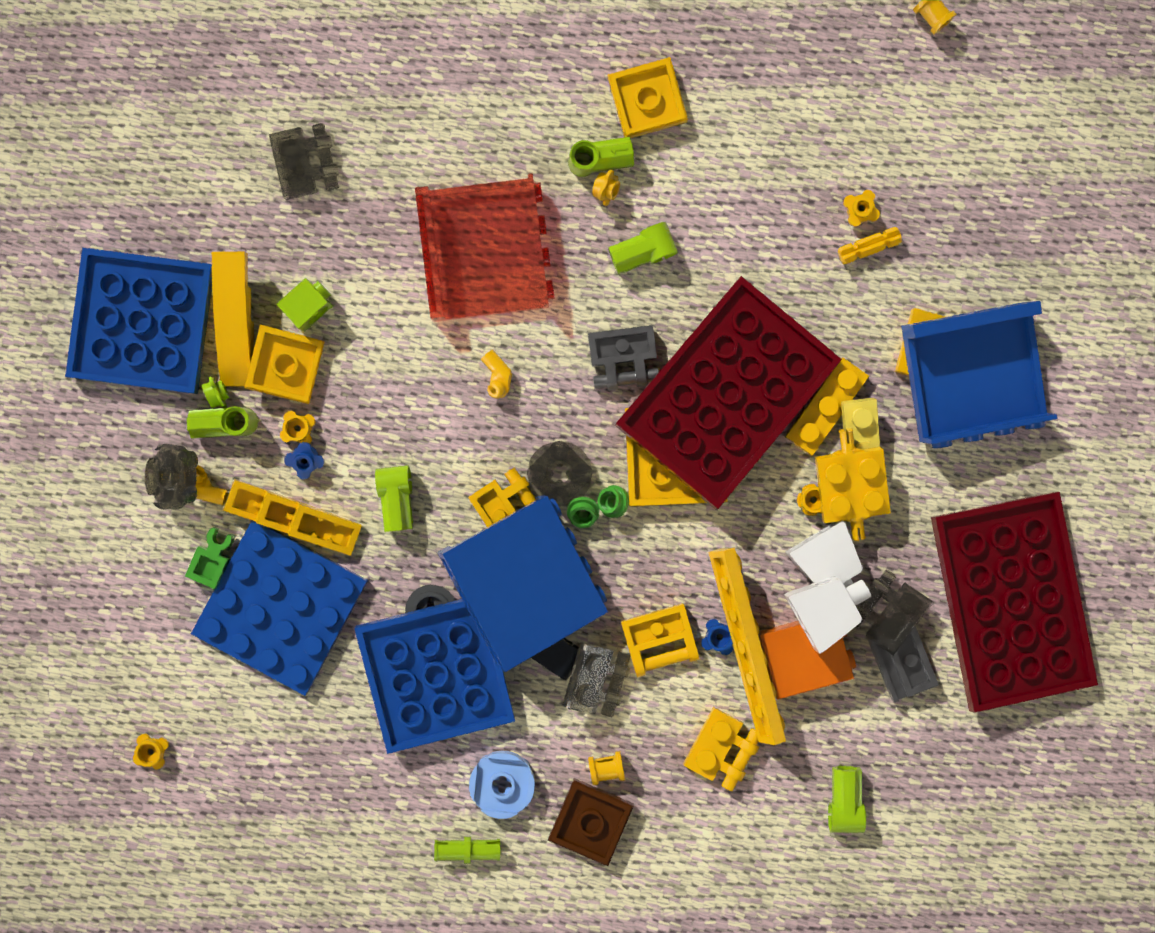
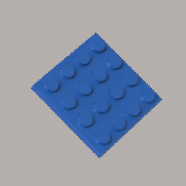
M82 247L65 377L198 394L212 292V264Z
M252 520L191 634L305 696L314 683L368 580L279 531L257 524Z
M462 599L355 626L354 629L387 754L515 722L503 670L498 668Z

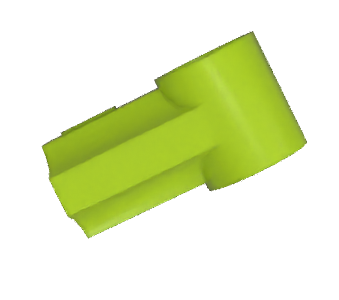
M630 137L590 142L588 140L576 142L572 146L568 158L570 171L576 176L586 177L594 172L633 167L634 152ZM581 152L587 153L591 157L592 162L588 165H581L575 160V155Z
M666 222L652 225L639 233L640 235L608 247L618 275L649 262L651 264L663 261L662 257L668 259L678 253Z
M237 406L189 410L188 417L186 418L187 430L191 439L248 436L255 432L259 422L257 414L252 409ZM242 413L245 418V424L243 428L238 430L235 427L234 418L237 414Z
M409 465L375 469V484L377 495L381 498L384 532L413 529L410 500L412 481L408 480L412 478Z
M832 767V802H829L828 813H831V815H828V826L831 833L865 832L866 811L862 803V769L860 767Z

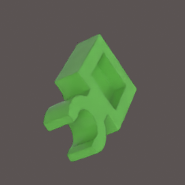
M217 527L211 528L207 533L208 547H197L185 574V577L213 589L217 588L231 558L222 554L225 549L233 545L235 535L228 534L224 543H219L216 539L219 531Z

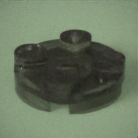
M556 441L543 445L533 454L529 462L527 477L530 488L536 497L545 495L548 496L549 500L553 498L558 506L568 505L573 499L583 497L586 494L591 483L592 469L590 460L582 449L572 443ZM554 465L559 468L565 465L568 468L566 472L568 480L566 482L562 480L554 482L552 480L554 472L551 468Z
M161 444L157 446L155 450L159 451L155 458L148 459L145 467L144 478L147 494L154 495L158 503L153 504L159 509H181L187 503H193L197 498V489L195 487L196 467L198 465L197 454L194 451H188L179 444Z

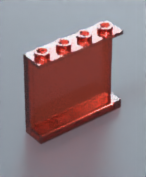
M529 173L526 179L430 190L428 186L415 188L430 319L433 322L549 308V300L555 299L552 279L546 280L545 267H551L548 247L542 248L541 235L547 234L545 215H538L537 203L543 202L541 182L534 183L533 173Z

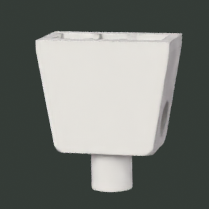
M844 521L833 522L785 551L787 556L811 584L835 576L841 579L846 588L854 584L851 578L863 571Z
M835 576L784 594L813 649L819 654L826 651L861 623L863 619L856 605L872 597L863 580H859L845 588L841 579Z

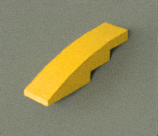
M245 251L211 252L213 313L219 377L225 387H245L254 351V322L251 321V288L248 287V253Z
M237 479L233 481L223 508L225 512L253 520L257 524L287 533L289 536L350 556L362 527L361 524Z

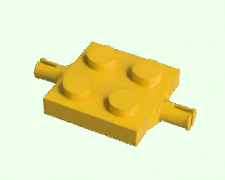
M847 428L846 431L841 429L839 430L841 450L829 455L815 457L822 519L824 523L850 522L852 540L859 541V538L861 540L866 539L863 520L871 516L891 514L884 449L882 447L857 448L854 446L853 429Z

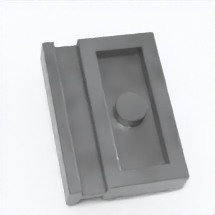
M909 623L868 640L890 698L894 703L898 702L899 699L913 696L939 685L914 623Z

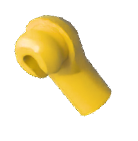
M492 349L482 357L481 361L492 372L490 385L487 387L488 394L492 398L498 399L508 394L512 371Z
M193 465L189 467L186 473V482L192 495L196 499L224 506L228 490L212 486L207 473L201 466Z

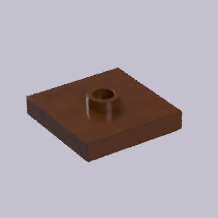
M573 778L549 834L548 841L609 866L634 803Z

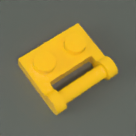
M684 603L621 621L637 678L645 676L647 671L688 659L690 662L700 660ZM684 639L685 647L645 659L641 658L640 651Z

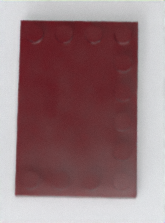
M740 276L616 422L615 426L711 507L718 510L842 359L745 278Z
M1050 492L931 517L969 711L976 713L1097 686L1098 681L1060 492Z

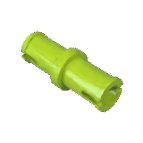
M464 837V840H435L434 861L464 860V864H471V860L500 861V839L471 840V837Z

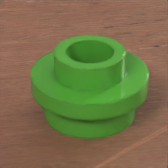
M611 485L599 493L597 504L605 516L618 518L626 512L629 505V496L621 486Z
M578 497L570 501L567 506V516L571 523L578 528L592 526L599 517L600 510L598 504L591 498Z

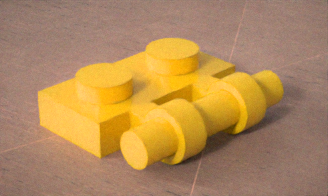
M515 467L504 474L511 484L504 490L495 479L468 497L487 527L516 512V509L508 499L517 493L524 506L536 500L528 488V485H530L525 476L521 477Z
M713 706L683 765L711 781L714 780L719 770L726 773L727 775L721 786L733 792L737 782H742L746 774L744 769L751 756H755L760 748L757 745L759 741L756 730L751 728L746 738L739 735L738 733L743 722ZM732 744L741 748L733 764L724 760Z

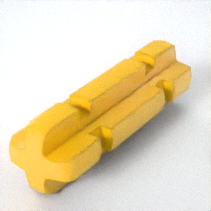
M892 227L884 230L883 234L879 232L855 241L854 245L850 243L838 249L839 259L842 264L851 263L857 260V257L861 259L886 249V246L891 248L899 245L902 242V236L897 227Z

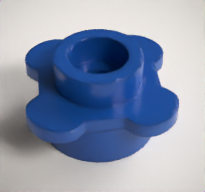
M302 442L294 449L293 453L285 455L284 463L286 466L292 467L300 479H308L312 471L323 467L324 459L318 455L317 450L309 443ZM301 459H306L307 463H302Z
M710 619L706 623L708 629L706 637L701 640L702 647L705 650L714 649L720 651L722 655H729L733 651V643L728 625L719 623L717 619ZM718 634L722 635L721 640H717L716 636Z

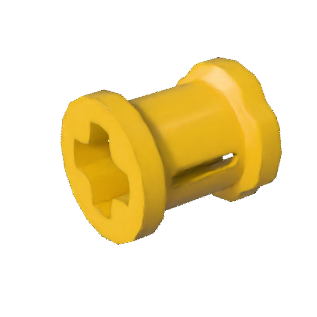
M921 0L913 8V11L916 14L920 13L932 27L930 31L933 35L938 33L957 15L954 11H949L941 0Z
M616 751L613 756L596 759L593 756L588 757L593 786L598 785L601 781L612 779L625 781L620 751Z

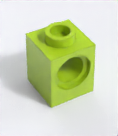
M307 278L303 279L276 304L294 325L304 332L333 307L328 301V298L331 296L329 291L319 281L313 284Z

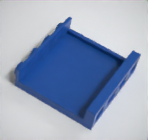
M1040 301L1021 302L901 325L919 442L932 444V448H944L952 446V440L963 438V442L979 441L984 439L983 434L994 432L995 436L1009 435L1015 433V427L1025 426L1027 430L1038 429L1046 426L1045 421L1058 419L1057 414L1047 413L1033 319L1034 315L1042 314Z
M539 495L534 502L453 547L447 546L437 552L498 668L504 672L509 671L608 613L604 605L607 602V598L599 585L594 586L589 576L592 573V569L585 557H579L574 547L577 544L574 534L568 527L564 528L559 517L562 516V512L557 502L553 498L549 500L548 496Z

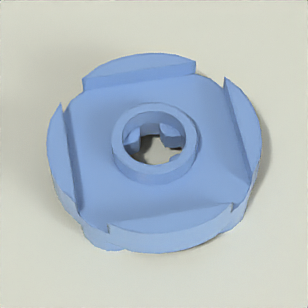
M495 751L483 756L474 767L469 781V792L473 801L476 802L483 813L497 819H507L517 815L518 812L522 811L531 802L535 789V777L529 762L510 751ZM500 776L506 777V780L512 784V787H506L505 793L499 792L498 786L493 785V781L499 780Z

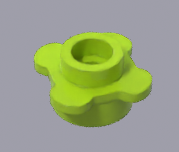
M212 376L208 377L210 382L201 385L208 403L212 409L218 406L226 408L225 400L230 397L223 381L216 382Z

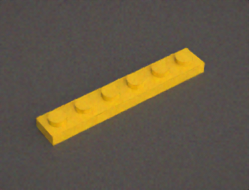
M735 547L708 552L758 741L760 743L778 745L786 742L784 734L785 723L778 712L775 700L776 689L769 678L767 670L768 659L761 648L758 636L759 625L753 617L750 606L751 595L744 584L741 572L742 561L736 553Z

